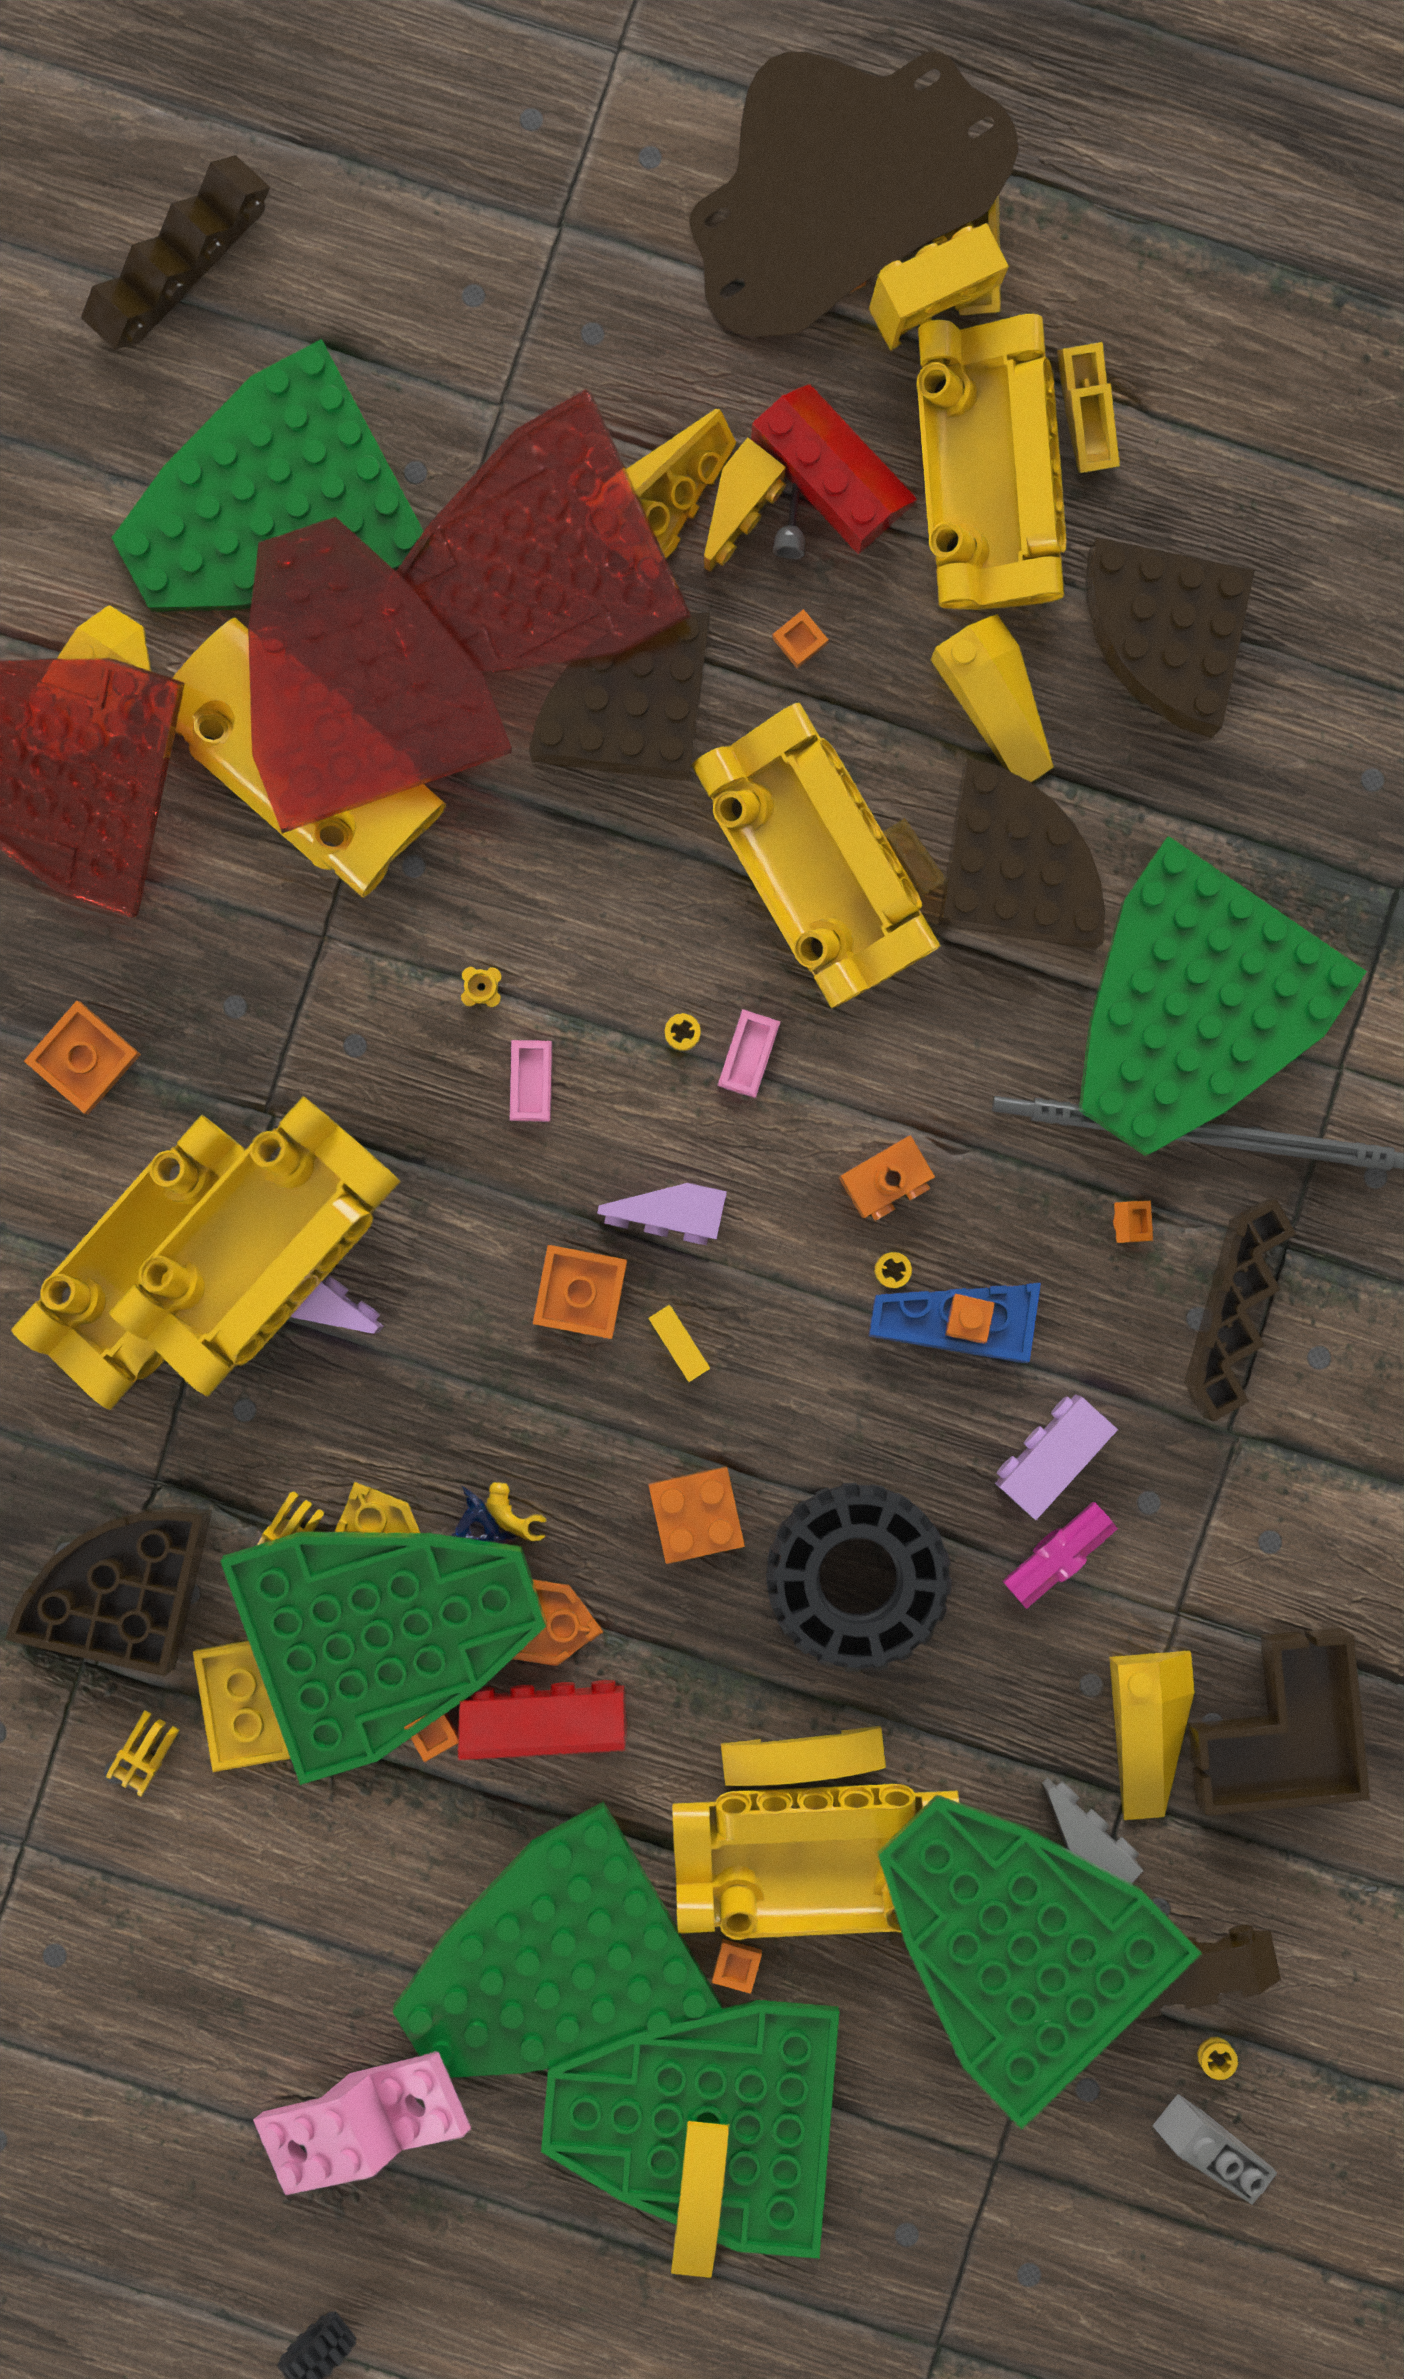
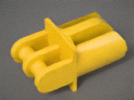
M294 1491L290 1492L272 1523L262 1533V1537L257 1545L298 1532H314L324 1515V1511L318 1509L303 1530L300 1525L313 1504L305 1500L290 1520L285 1519L299 1497V1494Z
M146 1710L141 1715L124 1747L117 1753V1757L106 1775L109 1779L114 1776L123 1781L121 1786L127 1788L128 1785L138 1790L137 1795L140 1797L143 1796L158 1769L162 1766L161 1762L179 1732L178 1728L172 1726L155 1755H151L150 1752L166 1725V1722L158 1719L149 1730L139 1748L135 1747L152 1717V1713ZM123 1759L133 1764L130 1770L120 1766ZM139 1768L148 1773L145 1779L136 1775Z

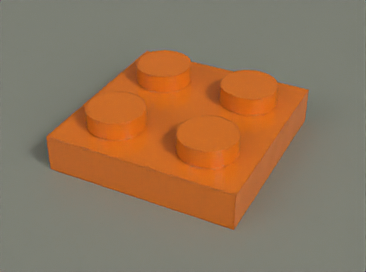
M76 1001L24 1062L81 1112L89 1115L141 1054L84 1004Z
M548 1245L533 1324L613 1339L627 1260Z
M727 1466L649 1483L666 1564L745 1547Z

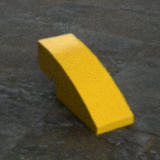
M1103 342L1057 350L1064 406L1079 473L1120 466L1111 383L1107 384Z

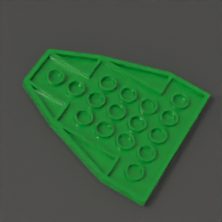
M322 339L251 375L162 467L111 537L151 612L243 610L364 590L434 553L433 547Z
M1167 836L1122 901L1089 1021L1079 1111L1142 1155L1147 1156L1228 1111L1322 1039L1367 971Z
M298 1532L224 1555L220 1560L300 1785L379 1761L457 1706L460 1701H464L481 1689L546 1627L547 1623L522 1547L433 1533ZM421 1718V1719L418 1720L416 1723H414L412 1726H410L408 1729H405V1726H406V1725H408V1724L414 1722L415 1720Z
M937 1794L877 1852L906 1947L963 2068L1021 2130L1202 1954L1139 1887L1025 1826Z
M604 1801L533 1839L445 1931L393 2006V2014L418 2055L423 2056L439 2052L449 2078L520 2074L548 2069L552 2065L632 2033L648 2030L651 2035L670 2029L672 2023L699 2018L722 2010L721 2001L681 1933H678L676 1924Z
M754 2000L722 2008L719 2012L699 2018L672 2023L670 2029L651 2035L648 2030L635 2032L548 2067L541 2152L616 2199L677 2225L688 2121L729 2125L717 2243L737 2252L820 2259L839 2006Z

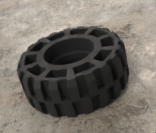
M843 1483L839 1487L832 1489L827 1487L815 1492V1496L805 1502L802 1500L792 1509L793 1512L789 1517L781 1522L768 1552L767 1589L771 1607L781 1629L805 1655L808 1653L817 1658L819 1663L831 1668L833 1665L844 1667L845 1671L860 1672L861 1668L873 1667L874 1671L888 1668V1663L900 1659L901 1662L914 1655L912 1650L921 1643L925 1645L934 1635L933 1628L938 1621L943 1620L947 1610L945 1603L947 1595L951 1594L952 1579L949 1577L950 1560L938 1530L928 1517L909 1499L879 1485ZM854 1538L868 1539L881 1545L892 1557L896 1569L895 1587L889 1599L877 1609L863 1614H850L837 1609L827 1600L820 1585V1569L825 1556L837 1544Z

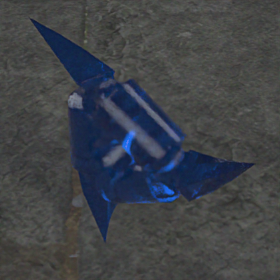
M462 1486L469 1509L465 1510L455 1528L456 1532L452 1533L451 1536L500 1544H509L521 1538L520 1536L499 1532V1527L488 1510L485 1509L484 1502ZM476 1521L482 1523L485 1529L484 1534L481 1536L473 1535L470 1532L471 1523Z

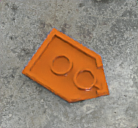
M532 1579L547 1623L546 1627L513 1659L558 1666L574 1652L603 1633V1630L570 1585Z

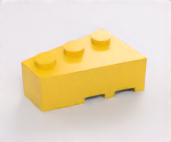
M987 223L975 229L972 226H968L959 230L952 236L950 241L939 246L936 243L929 244L918 251L914 258L904 263L897 260L886 265L878 274L869 310L891 351L901 345L899 336L919 324L922 325L923 323L933 321L932 316L955 306L956 310H959L1002 284L1009 266Z

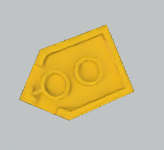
M354 1482L343 1514L335 1529V1532L421 1533L407 1502Z

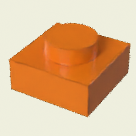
M804 609L772 634V639L797 669L824 648L829 641Z
M1151 1201L1115 1202L1113 1224L1117 1243L1153 1241Z
M954 1294L945 1335L985 1344L988 1339L995 1302Z
M445 1713L411 1737V1740L423 1761L426 1762L456 1745L459 1734L448 1714ZM419 1718V1719L415 1720L414 1722H412V1723L406 1725V1726H405V1729H408L410 1726H412L414 1723H416V1722H417L418 1720H420L421 1718Z
M722 1939L712 1975V1983L751 1994L762 1950Z

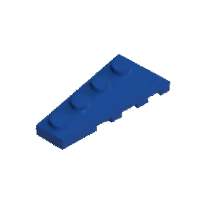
M1041 1283L876 1295L874 1297L868 1337L1027 1364L1030 1362ZM954 1294L995 1302L988 1339L985 1344L945 1335Z

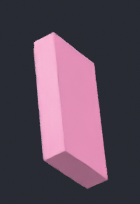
M742 1009L718 1087L756 1098L780 1021Z
M511 1040L510 1121L551 1122L552 1041Z

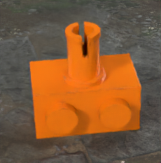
M909 1135L838 1178L862 1219L872 1215L874 1221L895 1210L892 1202L906 1194L910 1201L928 1191L930 1187L927 1181L935 1176L912 1136Z

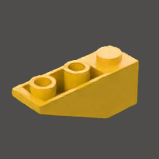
M748 437L722 469L704 553V568L709 572L712 571L717 563L723 566L730 559L736 549V545L733 544L742 532L748 535L754 529L761 518V514L758 513L767 501L773 504L786 487V484L783 482L785 466Z

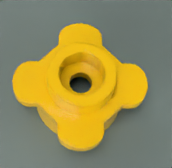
M474 967L466 968L462 972L465 990L461 995L462 1002L469 1007L474 1006L476 1003L487 1004L489 1007L497 1006L501 1001V996L498 994V982L502 978L500 971L493 967L487 971L482 969L476 970ZM480 983H483L485 985V989L483 991L478 990V985Z

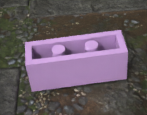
M1076 1394L1072 1399L1068 1396L1064 1397L1051 1412V1415L1055 1418L1045 1429L1041 1426L1037 1427L1024 1442V1445L1027 1446L1026 1450L1017 1459L1011 1456L997 1471V1475L1000 1478L995 1484L1035 1520L1040 1517L1118 1430L1083 1397Z

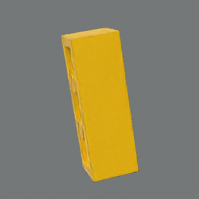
M670 1304L648 1318L688 1382L710 1369Z

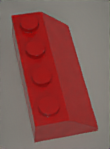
M810 384L782 395L752 423L751 440L785 466V476L787 479L799 487L800 493L858 555L917 502V498Z
M614 1680L593 1681L589 1688H575V1683L572 1682L551 1684V1690L535 1691L534 1685H516L510 1687V1692L494 1693L493 1687H482L464 1701H460L458 1760L625 1750L627 1739L625 1685L616 1686Z

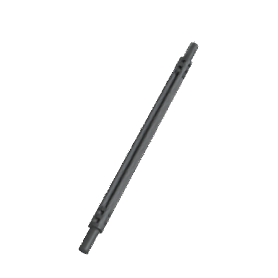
M1001 1096L993 1097L992 1112L1031 1117V1121L1035 1122L1043 1121L1049 1124L1057 1123L1063 1126L1072 1125L1106 1130L1079 1111V1104H1072L1066 1101L1057 1102L1051 1099L1043 1100L1034 1097L1033 1101ZM1208 1122L1176 1139L1179 1141L1351 1164L1357 1167L1379 1168L1390 1171L1392 1167L1404 1169V1153L1395 1152L1393 1147H1380L1374 1144L1365 1145V1143L1359 1142L1351 1143Z

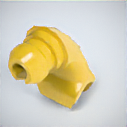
M493 1482L489 1486L490 1493L487 1503L484 1504L498 1525L505 1531H510L527 1541H539L545 1538V1535L531 1533L529 1525L533 1521L546 1522L547 1519L540 1514H533L525 1519L516 1517L512 1514V1505H509V1487L507 1483Z

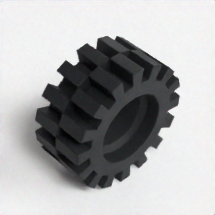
M336 2311L328 2312L326 2316L323 2315L318 2318L315 2324L312 2323L308 2326L307 2331L303 2334L301 2333L296 2338L295 2343L289 2345L286 2349L287 2352L282 2354L280 2361L277 2363L278 2369L286 2379H323L325 2376L328 2378L333 2373L332 2370L336 2366L339 2367L344 2361L343 2358L350 2354L357 2338Z

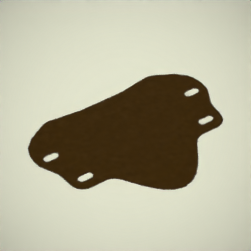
M806 51L785 52L769 58L756 72L747 90L741 121L737 170L729 182L700 200L691 211L689 218L692 235L704 261L705 296L716 318L734 333L753 337L799 333L807 329L849 292L880 273L886 265L900 260L925 243L983 216L991 208L1011 175L1018 153L1016 128L1006 109L990 96L972 87L963 77L955 63L942 52L932 51L923 53L891 75L882 77L867 74L840 61ZM937 69L940 72V78L921 91L915 88V81L930 70ZM991 117L994 120L993 126L978 137L971 138L968 135V129L983 118ZM723 207L730 210V215L727 219L715 227L709 228L706 226L705 221L708 216ZM742 278L745 281V287L730 298L725 299L721 296V289L735 279Z

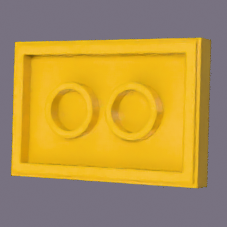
M249 1640L193 1651L212 1771L217 1772L291 1759Z

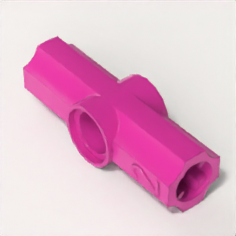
M1092 1502L1062 1529L1057 1528L1045 1536L1033 1549L1034 1554L1007 1575L1002 1582L1027 1609L1058 1581H1066L1080 1570L1087 1561L1086 1557L1109 1536L1113 1535L1118 1528L1095 1502Z

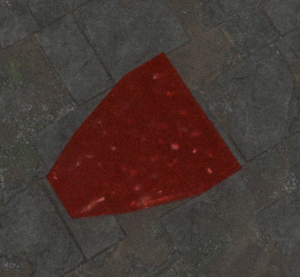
M587 389L516 428L429 523L378 597L410 671L415 673H501L617 655L691 617L690 611L595 399Z
M333 517L259 542L248 627L252 756L282 834L512 753L511 744L483 673L407 582L340 520Z
M110 657L0 660V850L58 893L130 918L137 916L141 905L185 683Z

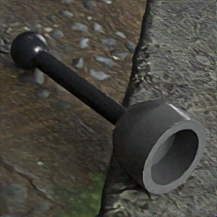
M794 482L788 525L783 526L777 531L774 538L773 553L782 558L800 559L805 554L806 542L802 531L796 527L800 489Z

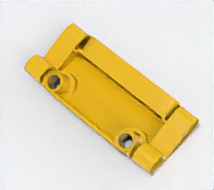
M1023 314L962 330L947 320H934L923 323L918 328L920 364L922 369L917 376L916 385L918 390L929 547L935 555L937 565L939 606L945 609H992L1027 606L1059 600L1064 597L1061 553L1066 550V527L1054 377L1051 364L1045 354L1043 318L1037 314ZM946 379L944 388L940 392L935 393L937 384ZM958 536L957 546L952 551L947 552L949 541Z
M232 618L222 625L188 658L163 689L152 707V712L178 735L184 736V740L189 743V750L194 759L203 764L309 858L315 866L325 870L334 869L335 874L363 898L379 885L387 872L390 862L424 833L440 817L446 807L445 802L416 778L415 768L404 754L285 649L277 645L269 648L236 618ZM205 736L212 737L215 740L207 739ZM323 842H330L334 844L335 847L328 846Z
M795 703L786 707L732 745L715 748L692 763L693 770L708 796L713 800L715 819L782 932L795 958L801 965L808 967L809 971L812 972L831 1009L871 989L941 947L920 910L922 902L917 890L837 752L826 739L820 738L801 703ZM735 799H738L742 806V813L739 818H736L732 812V803ZM813 938H817L822 943L823 953L821 957L816 956L812 951L811 944Z
M304 1096L278 1123L279 1127L277 1129L274 1128L272 1131L263 1132L254 1139L252 1144L155 1252L144 1261L140 1267L138 1284H134L109 1312L111 1317L129 1333L146 1340L193 1388L205 1396H209L236 1365H243L257 1355L366 1233L373 1222L372 1213L401 1182L360 1143ZM281 1147L278 1158L271 1161L273 1152ZM169 1270L168 1280L161 1285L162 1276Z
M200 1115L177 1141L175 1147H172L169 1151L160 1152L153 1158L152 1162L50 1277L44 1281L39 1301H35L12 1327L11 1331L33 1351L48 1355L94 1401L104 1408L111 1410L138 1379H144L151 1375L165 1359L146 1340L129 1333L111 1317L109 1312L134 1284H138L140 1267L144 1261L155 1252L246 1149L208 1118ZM179 1164L180 1172L178 1176L170 1181L172 1168ZM169 1270L162 1276L161 1285L168 1280ZM70 1286V1297L63 1303V1292Z
M902 1784L732 1791L720 1795L715 1802L673 1803L678 1933L715 1932V1927H721V1931L727 1937L742 1940L764 1937L902 1932L877 1852L936 1794L959 1802L958 1792H914L910 1787Z

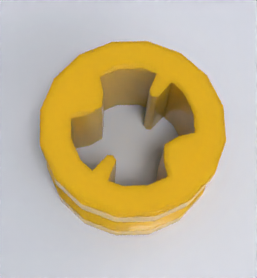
M685 1013L676 1014L666 1023L665 1038L674 1049L680 1051L690 1050L699 1041L701 1035L700 1025L691 1015ZM684 1022H688L692 1025L689 1031H694L693 1038L691 1040L684 1038L681 1043L675 1041L673 1038L676 1037V1033H671L672 1027L674 1025L681 1026Z
M889 1252L883 1254L877 1260L874 1272L876 1279L882 1285L889 1288H898L909 1281L912 1267L906 1256L897 1252ZM888 1259H891L893 1263L901 1262L904 1266V1272H899L903 1276L898 1281H895L892 1277L885 1278L883 1276L882 1269H887L883 1264Z
M1210 2037L1199 2046L1197 2052L1198 2061L1210 2078L1225 2080L1233 2075L1238 2065V2059L1234 2049L1225 2039ZM1215 2050L1219 2054L1227 2052V2055H1223L1225 2063L1221 2066L1215 2062L1208 2065V2062H1212L1209 2055Z

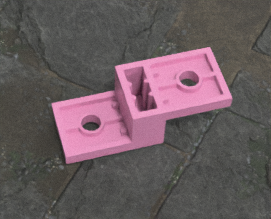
M439 2052L350 2073L321 2098L263 2111L253 2119L261 2142L267 2151L285 2195L373 2177L402 2150L461 2138L471 2129ZM415 2097L423 2100L425 2108L418 2104ZM300 2145L305 2146L307 2153L301 2149Z

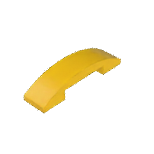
M881 1726L841 1730V1734L761 1742V1739L721 1743L725 1786H763L812 1782L858 1775L886 1768Z
M688 2121L671 2274L712 2277L721 2211L729 2125Z

